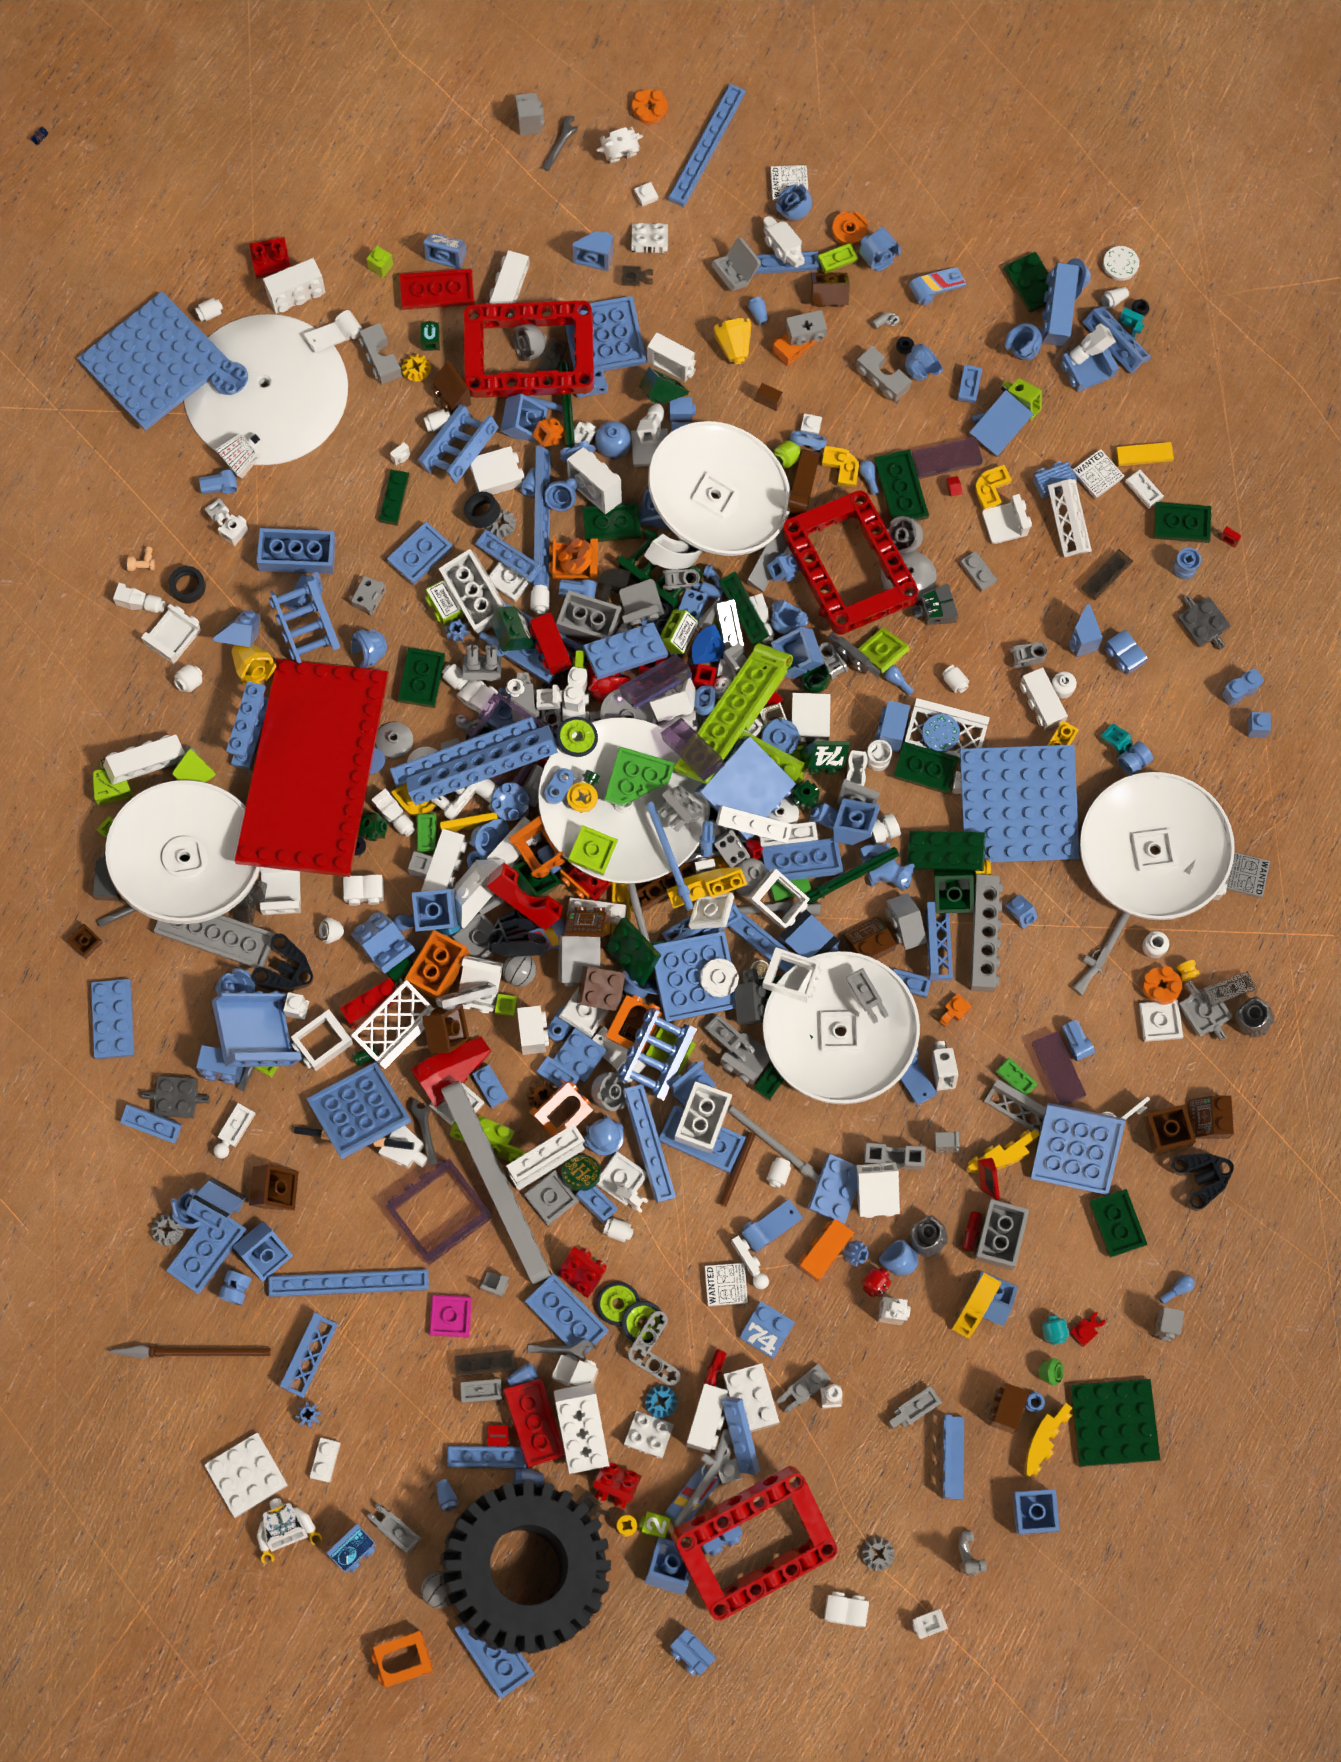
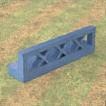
M1104 307L1093 309L1083 321L1084 325L1091 332L1096 330L1095 327L1100 323L1109 328L1116 342L1108 347V349L1130 373H1134L1142 363L1148 362L1152 358Z
M734 902L732 903L726 927L742 917ZM690 915L662 933L667 942L718 933L726 927L690 929L687 928L691 918ZM679 933L674 939H669L673 934Z
M927 902L926 928L929 981L953 980L950 915L945 913V920L940 924L936 920L935 902ZM939 929L946 933V937L942 941L937 938V931ZM940 947L947 951V955L943 959L938 956V949ZM941 964L948 969V975H938V967Z
M314 1313L281 1382L280 1387L299 1397H305L337 1329V1323ZM324 1322L332 1326L329 1334L321 1337L319 1332L321 1323ZM320 1341L322 1345L321 1351L312 1355L310 1350L312 1343ZM311 1359L313 1363L312 1370L303 1373L301 1367L303 1362ZM299 1378H303L305 1383L302 1392L291 1388L294 1381Z
M945 1415L943 1417L942 1499H964V1417H952V1415Z

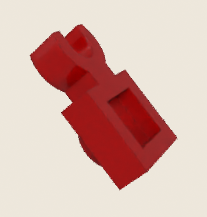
M1098 1312L1091 1315L1090 1322L1084 1318L1069 1332L1082 1347L1098 1334L1095 1328L1102 1327L1106 1322L1105 1320L1101 1321V1323L1095 1321V1317L1099 1314Z

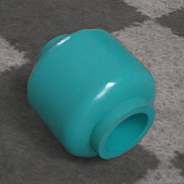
M1058 1315L1046 1317L1047 1321L1042 1323L1045 1341L1050 1342L1051 1345L1066 1342V1339L1070 1336L1066 1319L1059 1318Z

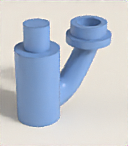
M707 565L703 575L708 579L711 577L716 586L707 582H703V584L698 582L693 588L701 593L706 592L709 598L714 600L720 598L721 601L724 595V590L719 582L721 578L713 570V565Z

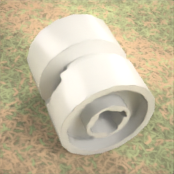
M875 740L869 745L867 750V766L873 771H882L888 767L892 756V748L888 742Z
M889 813L881 816L880 821L876 819L870 837L874 845L886 842V838L893 839L901 835L895 816Z

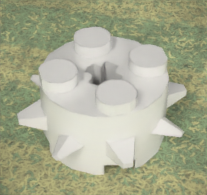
M627 127L610 132V137L606 139L605 136H602L600 138L602 146L596 151L605 153L606 159L610 161V164L620 161V158L624 156L627 158L634 157L639 152L638 140L643 135L635 134L633 127H630L629 130H627Z

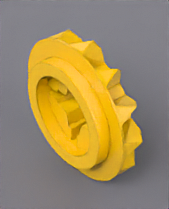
M418 353L416 355H409L401 365L403 375L408 380L414 382L424 380L431 371L430 362L425 356H421ZM413 363H416L417 366L420 365L419 373L413 368Z
M576 783L568 791V805L580 813L589 812L597 804V791L588 783ZM579 792L580 794H582V796L588 795V797L585 799L586 803H583L582 800H577L579 798Z

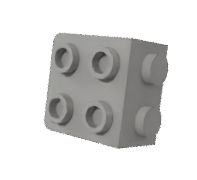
M739 237L735 240L727 256L714 260L711 266L733 292L748 286L761 262L743 238Z
M649 579L619 591L626 614L622 616L625 624L635 627L642 624L641 622L656 620L660 615L664 614L654 580Z
M742 1033L741 1035L745 1037L746 1041L752 1045L755 1051L750 1053L741 1044L737 1049L747 1058L744 1062L729 1051L728 1053L725 1052L722 1056L720 1064H722L726 1071L738 1075L742 1082L753 1085L770 1062L766 1047L747 1034Z

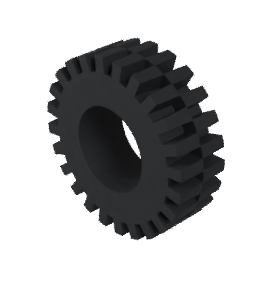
M523 1481L520 1484L507 1483L498 1489L486 1492L468 1506L456 1519L455 1525L445 1539V1551L441 1554L440 1564L443 1565L440 1583L441 1586H445L447 1595L444 1597L448 1607L452 1606L457 1614L454 1617L459 1625L464 1624L470 1630L468 1635L475 1640H483L487 1643L486 1647L493 1650L500 1648L506 1650V1653L533 1654L554 1648L572 1639L579 1631L589 1625L592 1615L597 1613L603 1604L600 1601L602 1595L608 1591L609 1581L605 1580L606 1573L611 1570V1560H606L605 1551L609 1548L607 1538L601 1539L598 1530L602 1527L598 1519H590L586 1513L589 1508L585 1503L577 1504L571 1499L572 1493L567 1490L558 1492L553 1489V1484L543 1483L535 1485L533 1481ZM518 1530L530 1531L543 1537L554 1549L559 1562V1579L555 1590L545 1602L531 1606L517 1604L502 1595L495 1586L490 1571L491 1554L497 1541L506 1533Z

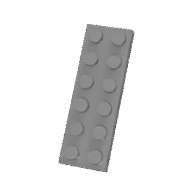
M223 915L193 924H173L157 921L153 931L154 934L255 969L265 966L272 948L271 938L275 935V933Z

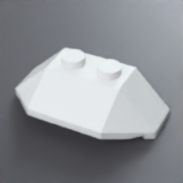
M476 860L452 888L454 889L457 922L463 929L494 895L486 887L488 877L502 863H506L505 860Z

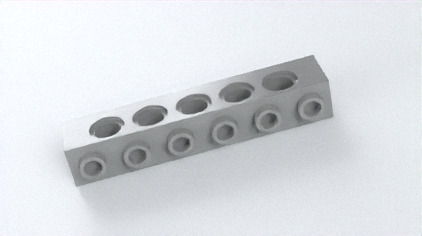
M977 874L975 878L970 991L994 992L996 986H999V975H996V968L1000 966V956H997V949H1000L1001 938H997L998 931L1001 930V919H998V912L1002 911V901H999V894H1002L1003 882H1000V876ZM990 893L993 899L988 900L983 894ZM983 912H990L992 918L984 917ZM989 930L992 936L986 937L982 931ZM987 948L990 950L991 955H984L981 950ZM982 967H987V968H989L990 973H989V974H984V973H982V972H981V968H982Z

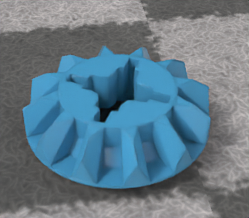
M666 1386L653 1387L646 1395V1409L654 1417L666 1418L673 1414L677 1407L676 1394ZM657 1394L661 1398L669 1397L665 1401L666 1409H664V1407H662L661 1405L653 1406L658 1401Z

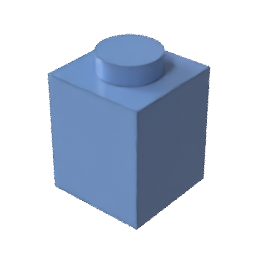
M680 397L670 401V422H692V415H696V404H692V397Z
M1252 712L1247 719L1248 737L1267 738L1271 732V713Z

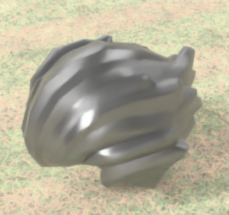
M1257 996L1250 998L1242 1006H1239L1235 1013V1019L1242 1033L1249 1035L1251 1038L1266 1035L1271 1024L1275 1023L1271 1007Z
M933 1215L925 1216L921 1221L913 1224L909 1230V1237L915 1251L922 1254L923 1257L937 1256L944 1245L948 1244L944 1225Z

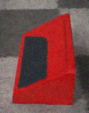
M992 1157L978 1160L981 1190L995 1200H999L998 1175Z

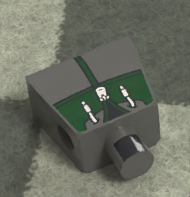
M949 584L922 594L920 605L911 608L913 617L924 616L927 625L956 623L958 619L957 609Z

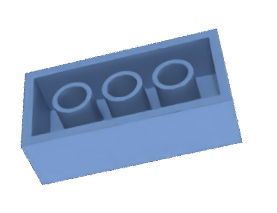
M1057 263L1051 269V273L1047 275L1046 284L1049 287L1044 295L1046 309L1044 308L1042 312L1044 326L1040 328L1042 343L1063 346L1071 336L1079 266Z
M260 528L257 554L259 571L313 574L316 571L319 574H334L336 536L334 531Z

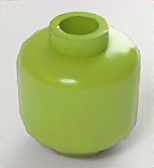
M784 441L776 447L774 456L782 467L789 468L800 460V447L792 441Z

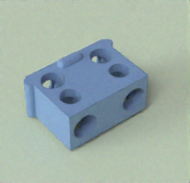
M602 367L594 368L593 390L586 394H576L577 398L608 392V383L605 381ZM583 379L580 383L587 384L589 380Z
M686 588L678 610L688 611L699 622L708 603L707 593Z

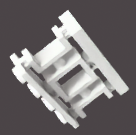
M573 1124L508 1164L506 1167L509 1171V1177L517 1190H521L568 1159L584 1151L583 1143L585 1140Z

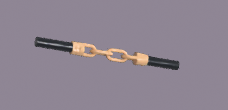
M299 1126L294 1128L295 1134L330 1140L324 1129ZM384 1137L373 1142L375 1147L413 1150L415 1146L414 1142Z

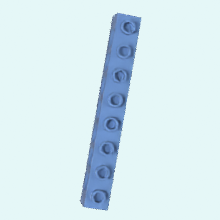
M549 725L407 777L408 793L416 806L558 753L555 737Z

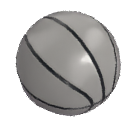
M530 956L508 957L503 964V976L512 986L524 987L534 980L536 964Z
M441 1571L429 1574L423 1580L421 1586V1596L424 1602L436 1609L447 1607L444 1599L447 1592L445 1586H441L440 1576L443 1574Z

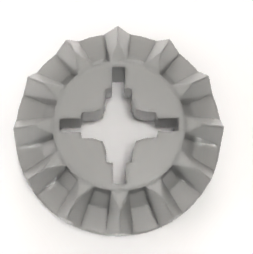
M504 509L501 510L498 519L487 527L489 532L499 538H503L513 533L516 527V520L512 513ZM503 517L506 524H502L499 529L498 522L496 521H500Z
M171 1214L161 1215L154 1221L151 1227L153 1238L163 1246L176 1244L182 1238L184 1227L174 1221ZM169 1222L170 1228H172L175 1231L168 1232V1235L166 1237L165 1232L162 1231L160 1228H166Z
M872 1538L863 1547V1561L872 1570H885L891 1566L895 1558L894 1548L886 1539ZM884 1547L882 1555L885 1561L881 1558L872 1561L875 1555L873 1549L880 1550Z

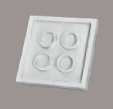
M258 1433L205 1464L207 1471L234 1518H237L288 1486Z

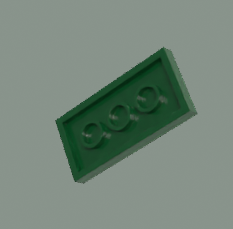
M910 449L874 457L891 521L900 516L910 517L916 521L928 519V509Z
M909 831L907 865L914 864L913 870L984 871L986 833Z

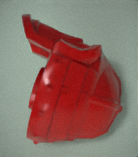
M587 660V689L596 701L603 703L604 699L611 692L628 687L631 682L630 676L620 673L597 680L591 664Z

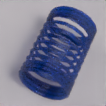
M41 126L39 131L35 132L30 138L36 145H39L49 133Z

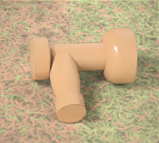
M145 547L144 561L128 556L127 570L135 571L136 568H150V570L155 571V559H152L151 555L153 549Z

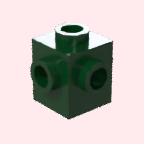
M809 780L804 783L801 781L793 787L792 801L803 812L818 804L820 791L814 783L811 784Z
M370 812L369 815H362L358 835L368 841L385 839L388 827L387 820L375 812Z

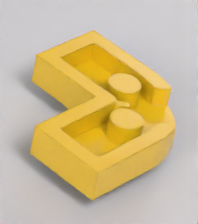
M825 446L822 466L840 468L838 485L856 488L859 462L847 449Z
M1005 465L985 471L976 483V494L983 510L1002 504L996 488L1010 484L1012 481Z
M407 783L400 785L391 792V795L399 805L411 815L427 814L437 807L431 800L415 806L408 793Z

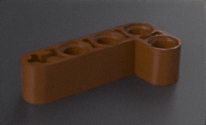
M802 449L787 507L789 516L795 517L807 512L820 458V453Z
M686 862L679 866L681 875L686 870L690 871L692 875L696 874V869L692 862ZM672 872L637 891L642 913L669 897L666 889L671 887L667 886L666 882L673 880L676 883ZM651 890H657L659 892V895L651 896L649 892ZM630 898L629 905H630L631 911L634 912L633 906H632V902H631V898Z

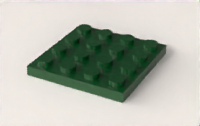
M1151 1379L1070 1386L1079 1467L1161 1460Z

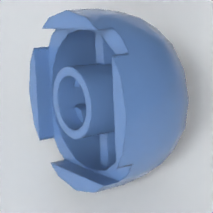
M793 184L779 195L780 201L779 203L776 202V209L788 220H800L810 212L813 204L812 196L804 185L796 186Z
M609 421L601 425L595 435L597 451L602 456L611 457V459L621 458L626 455L631 446L629 429L618 421Z

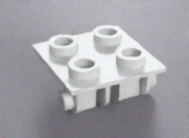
M632 224V251H635V253L644 252V247H646V253H648V247H651V253H653V247H655V253L668 251V224Z
M636 1411L624 1445L628 1446V1448L637 1449L639 1452L643 1451L646 1455L648 1453L656 1456V1458H663L674 1424Z

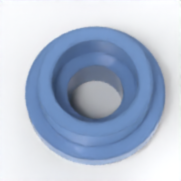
M1037 1392L1029 1393L1025 1407L1033 1413L1041 1411L1045 1405L1043 1396ZM1032 1399H1036L1038 1401L1037 1406H1033L1031 1404Z

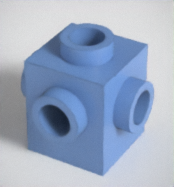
M780 554L767 565L774 582L791 581L795 578V574L801 571L793 554Z

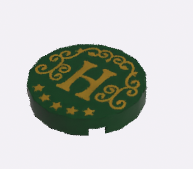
M574 1156L564 1163L561 1171L564 1184L574 1191L590 1190L600 1181V1165L591 1156Z

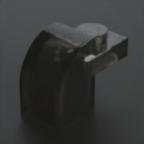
M618 568L604 571L597 580V588L599 589L597 599L609 603L611 592L619 593L621 589L629 586L631 571Z
M256 879L250 892L235 906L234 919L249 925L253 923L256 905L265 901L267 883Z

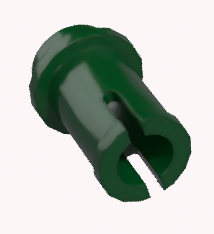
M373 1045V1052L376 1056H378L377 1051ZM356 1050L352 1054L356 1065H363V1062L373 1059L365 1050L359 1052Z

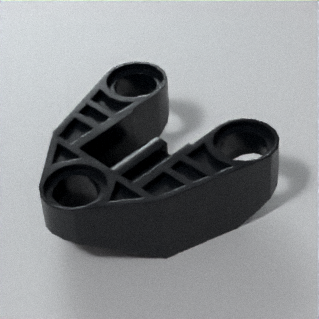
M517 909L500 917L487 939L490 952L509 957L542 955L547 952L548 945L547 939L544 936L526 932L533 930L537 925Z
M275 934L271 938L272 949L284 957V959L299 967L296 968L283 960L278 964L276 970L291 977L292 980L264 967H258L252 973L254 984L261 988L286 993L310 986L314 978L305 954L284 934ZM277 938L285 940V945L282 948H277L274 945V941ZM258 972L266 973L267 977L264 981L256 980L255 976ZM308 973L310 980L301 982L299 980L300 974Z
M1203 1153L1177 1156L1172 1160L1171 1170L1179 1176L1209 1166V1169L1194 1175L1195 1181L1199 1186L1214 1179L1216 1181L1189 1196L1188 1205L1193 1211L1202 1210L1226 1188L1234 1171V1165L1229 1159ZM1177 1160H1181L1185 1164L1184 1170L1176 1169L1175 1162ZM1221 1163L1228 1164L1230 1168L1228 1173H1222L1219 1170ZM1198 1196L1203 1202L1202 1206H1195L1192 1203V1198Z

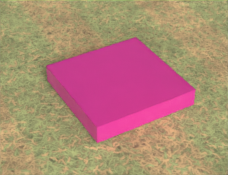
M432 1295L429 1335L470 1338L472 1297Z

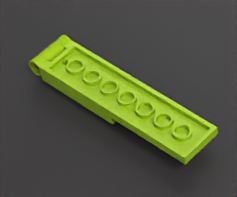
M758 643L673 767L674 771L708 784L742 732L749 730L787 674V669L792 664L793 656Z

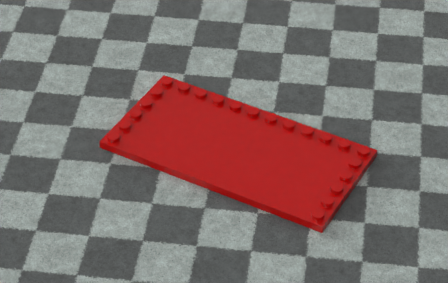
M277 659L237 846L235 864L350 877L389 677L388 671L310 662L298 664L297 661Z

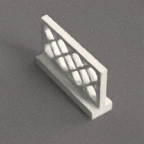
M916 698L905 742L930 749L926 744L921 743L924 741L923 739L918 742L909 740L911 733L917 729L922 735L921 727L925 724L924 722L918 725L915 720L916 713L925 714L927 719L930 718L929 715L946 714L957 723L962 724L964 731L960 732V735L966 732L971 742L962 746L958 740L959 749L941 753L960 758V753H957L960 749H964L971 744L975 748H982L990 717ZM974 727L982 729L981 736L975 740L969 733V730Z
M405 980L351 1036L381 1068L385 1069L425 1029L422 1016L435 1008ZM406 986L411 991V999H401V991ZM390 1002H397V1013H387V1005ZM401 1002H411L410 1013H400ZM414 1002H422L426 1008L421 1013H414ZM376 1016H383V1027H373V1019ZM387 1016H397V1027H387ZM400 1016H410V1024L407 1027H400ZM363 1029H370L369 1041H362L357 1035ZM373 1029H383V1041H373ZM387 1029H397V1037L393 1041H386ZM373 1043H383V1051L378 1056L373 1052Z

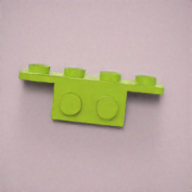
M479 1115L478 1119L497 1157L512 1163L525 1154V1151L509 1145L515 1130ZM454 1121L450 1136L465 1142L456 1121Z

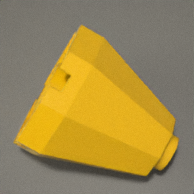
M743 318L722 322L721 327H718V324L715 325L713 328L714 337L729 362H734L735 365L744 363L745 359L748 358L750 319H746L744 322Z
M254 644L251 647L234 645L231 651L237 675L245 687L247 682L261 684V680L267 681L271 678L276 664L268 652Z

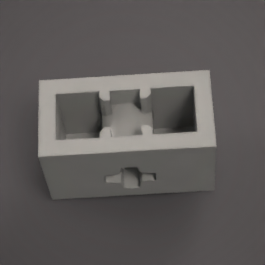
M822 310L786 318L785 327L791 345H803L813 340L821 341L827 336V326Z
M1166 1307L1161 1309L1157 1313L1154 1336L1159 1337V1340L1164 1342H1171V1340L1179 1337L1182 1330L1184 1311Z

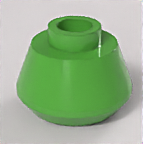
M1057 1358L1044 1361L1039 1366L1038 1374L1044 1382L1056 1386L1062 1381L1063 1365Z

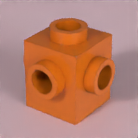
M555 418L538 422L532 436L543 447L557 445L562 440L564 427Z

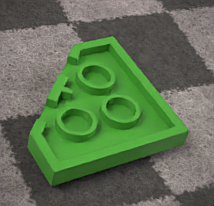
M620 746L604 801L623 807L670 782L675 763Z

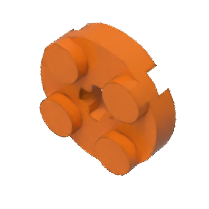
M653 89L638 91L632 101L633 115L644 124H656L661 121V118L667 114V100L663 96L662 91ZM647 104L654 105L651 110L645 107Z
M845 211L838 214L834 219L832 234L838 243L842 245L851 243L852 247L861 244L862 238L867 236L868 223L862 214L855 211L854 213ZM853 226L854 228L852 232H849L846 227Z
M575 538L558 556L561 569L568 575L573 573L578 575L585 571L592 561L590 556L591 552L594 554L593 547L587 541Z
M1170 966L1156 967L1145 975L1142 988L1145 996L1153 1002L1154 1000L1161 1005L1173 1003L1179 997L1182 990V981L1180 976ZM1159 983H1165L1166 989L1158 987Z

